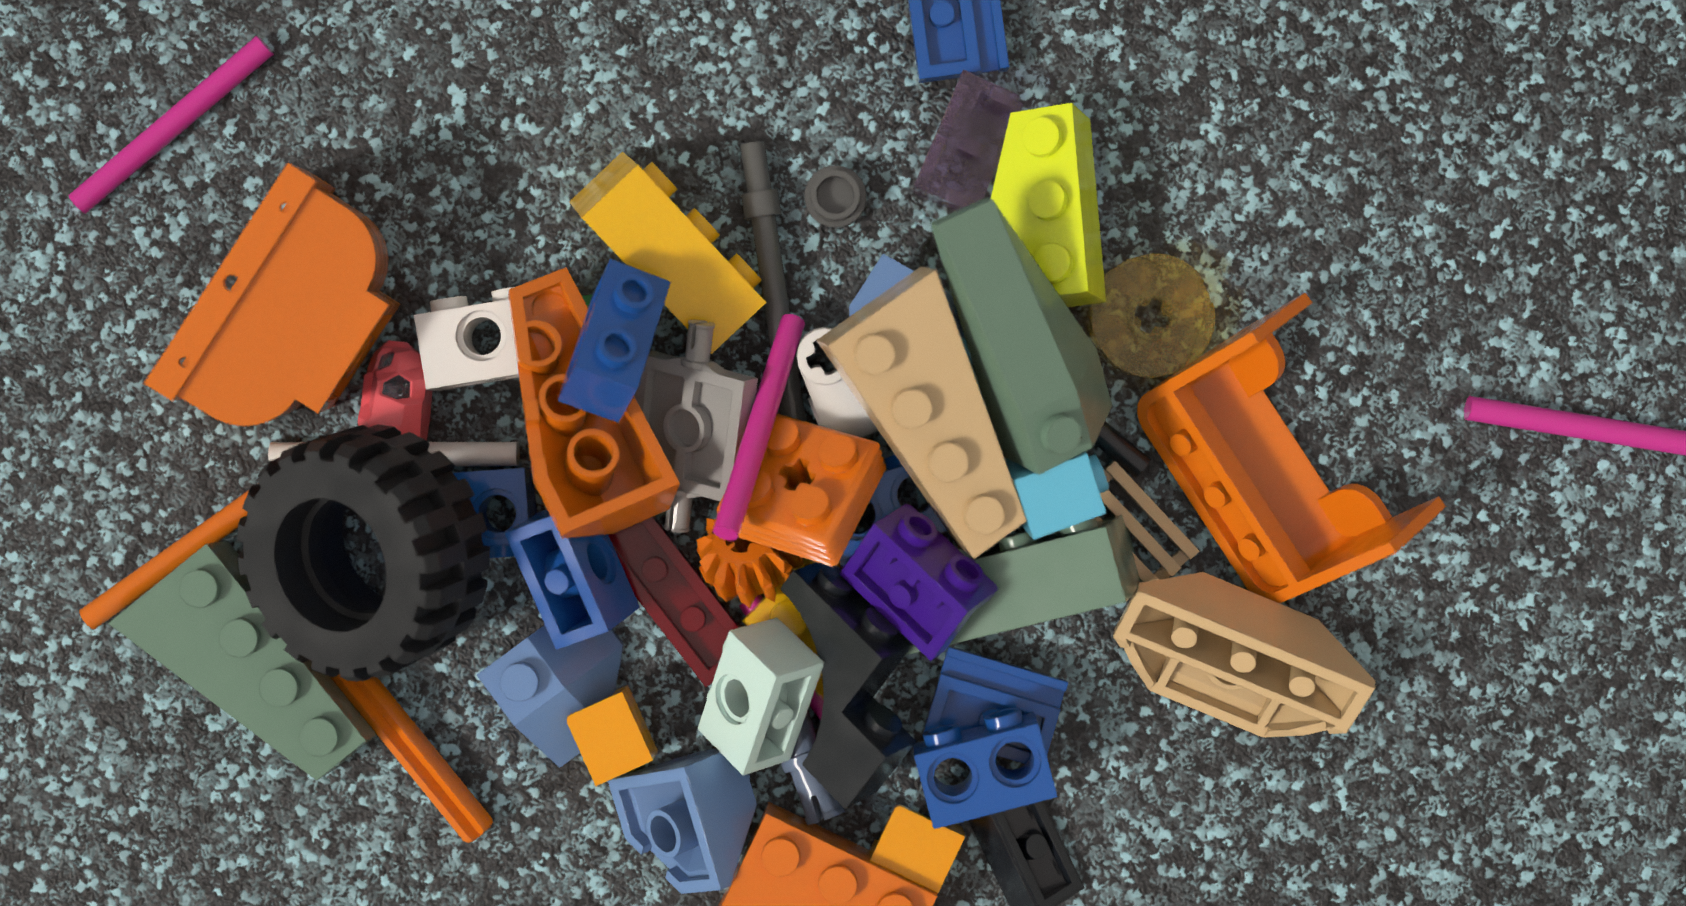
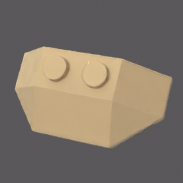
M1205 572L1139 583L1114 629V639L1120 648H1124L1132 666L1149 691L1263 738L1304 736L1326 730L1329 734L1347 733L1375 690V680L1318 619Z

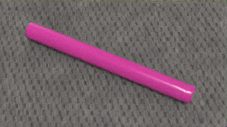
M256 35L68 195L70 200L83 213H88L273 56V52Z
M785 314L781 317L717 515L713 532L716 536L725 540L738 539L805 327L804 320L797 315Z
M1474 396L1467 398L1464 408V419L1468 421L1686 456V431Z

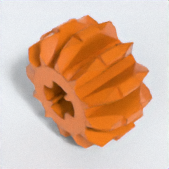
M706 518L708 535L696 540L697 552L701 558L699 570L705 582L710 583L711 587L714 586L718 596L723 598L725 602L738 596L741 603L745 604L749 609L757 595L764 594L766 598L775 603V588L785 583L793 569L804 565L803 557L739 537L736 540H725L716 536L713 532L716 519Z

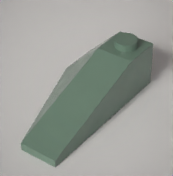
M985 197L931 222L930 224L988 415L1003 457L1040 475L1093 448L1112 408L1097 349L994 200Z

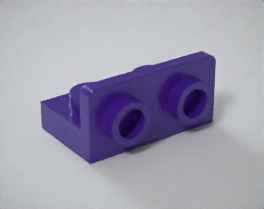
M904 504L874 523L840 572V575L930 661L946 650L974 611L989 601L998 590L997 585L983 573L978 563L959 551L937 530L935 524L927 516L919 513L909 504Z

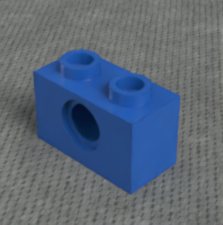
M547 509L536 513L504 533L556 650L609 632L640 608L608 534L562 538Z

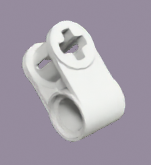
M821 327L812 329L800 340L796 356L798 367L811 397L808 400L818 425L861 438L877 432L878 429L836 368L831 372L824 373L820 365L809 366L806 357L811 356L815 352L813 342L832 328Z

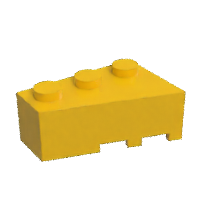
M622 151L569 203L626 265L671 281L664 305L687 329L689 327V320H705L707 323L713 322L715 324L711 354H713L767 303L753 289L762 279L737 253L727 261L712 245L720 234L697 209L693 208L685 216L669 197L678 189L652 161L642 169Z

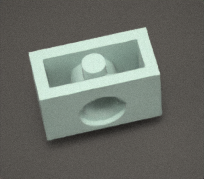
M778 618L729 630L712 686L707 694V701L698 730L742 775L789 761L824 661Z

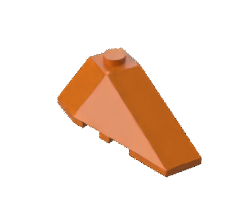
M567 267L509 289L508 298L533 482L561 537L573 538L614 534L669 510L680 482L635 397L632 398L619 423L557 401L588 309Z

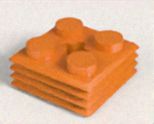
M777 414L738 537L828 566H836L886 470L882 451L879 449L880 444L872 440ZM723 497L716 508L717 513L719 512Z

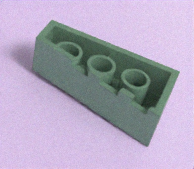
M1113 516L1098 522L1095 517L1035 540L1026 531L1010 534L998 541V548L984 551L975 559L960 547L957 548L965 556L978 563L983 573L997 585L998 590L989 601L974 611L949 645L1127 602L1133 596L1138 584L1143 581L1139 578L1133 553L1135 554L1134 547L1123 516ZM913 645L906 655L921 651Z
M228 541L207 543L108 624L317 781L335 770L377 736V734L330 676L311 669V660L301 663L284 651L287 644L281 638H271L262 626V623L266 620L259 607L252 609L245 593L251 590L247 575H240L237 559L239 554Z

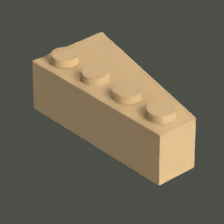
M919 267L817 339L825 354L958 547L975 559L1027 521L936 269Z

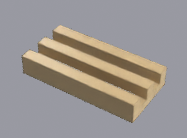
M1113 460L1103 469L1107 482L1114 479L1179 549L1171 557L1109 490L1100 493L1103 504L1115 516H1123L1125 526L1129 532L1161 565L1155 573H1152L1133 553L1139 578L1143 582L1174 576L1188 559L1191 560L1200 551L1122 467ZM1099 516L1096 517L1097 522L1102 521V519Z

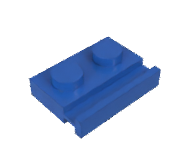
M908 0L919 83L976 76L987 72L1008 71L1009 61L1000 0Z
M949 645L925 720L923 733L932 728L947 724H959L961 731L985 725L984 717L988 714L1008 708H1020L1022 715L1035 713L1047 755L1061 710L1060 706L1064 692L1067 690L1069 682L1065 679ZM1010 742L1002 746L996 756L1026 764L1030 758L1031 750L1023 743Z

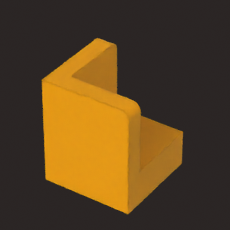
M628 685L617 689L611 696L573 712L567 717L566 721L595 786L653 761L658 752Z
M898 804L894 807L879 840H874L869 850L870 861L939 893L964 841L963 827L956 823L933 829L931 818L902 804Z

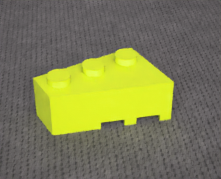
M1073 103L1010 113L991 199L994 200L1067 307L1105 303L1106 293L1090 119Z

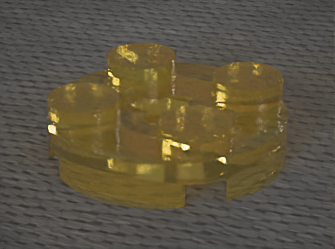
M1150 253L1129 258L1104 275L1106 302L1090 304L1088 319L1092 343L1113 367L1134 377L1151 379L1175 374L1196 361L1203 354L1211 340L1216 315L1213 301H1210L1209 292L1203 284L1205 282L1191 265L1171 255ZM1152 299H1156L1162 303L1160 313L1168 317L1165 328L1155 326L1149 334L1140 329L1141 320L1134 316L1137 305L1146 307Z

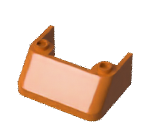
M1306 292L1240 330L1156 385L1140 398L1137 406V416L1143 431L1246 588L1277 603L1285 602L1397 553L1446 507L1438 496L1392 517L1380 497L1363 485L1346 484L1330 492L1265 394L1264 389L1275 383L1282 376L1285 369L1283 350L1272 333L1312 304Z

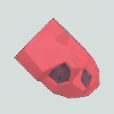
M388 340L373 353L367 374L364 375L358 426L364 425L367 428L378 424L393 426L401 431V435L411 432L427 441L433 390H426L420 353L409 343Z

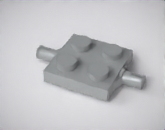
M705 320L688 321L689 327L685 356L676 357L654 350L649 351L638 389L634 395L680 482L672 505L666 511L663 526L665 530H671V532L676 533L690 531L689 524L693 498L703 496L721 501L726 491L757 390L758 378L725 370L716 362L710 360L715 324L713 322L707 323Z

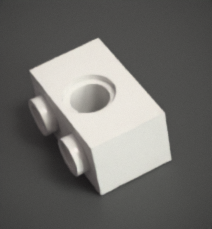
M514 287L492 291L493 302L468 306L467 296L430 301L431 312L414 315L426 390L442 391L519 378L508 298L509 289ZM493 320L500 329V343L493 352L481 355L472 344V333L481 322Z

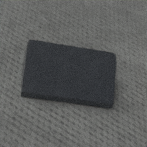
M1043 801L968 820L1009 906H1058L1084 889V885Z

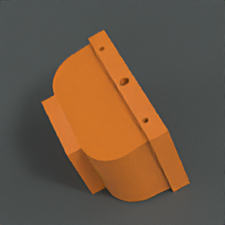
M287 163L144 384L171 401L184 399L213 418L238 426H253L266 423L295 411L303 404L316 413L334 407L400 306V303L380 291L386 279L389 261L386 242L378 227L363 213L333 195L336 188L310 171ZM230 275H235L238 279L229 290L225 285L226 278Z

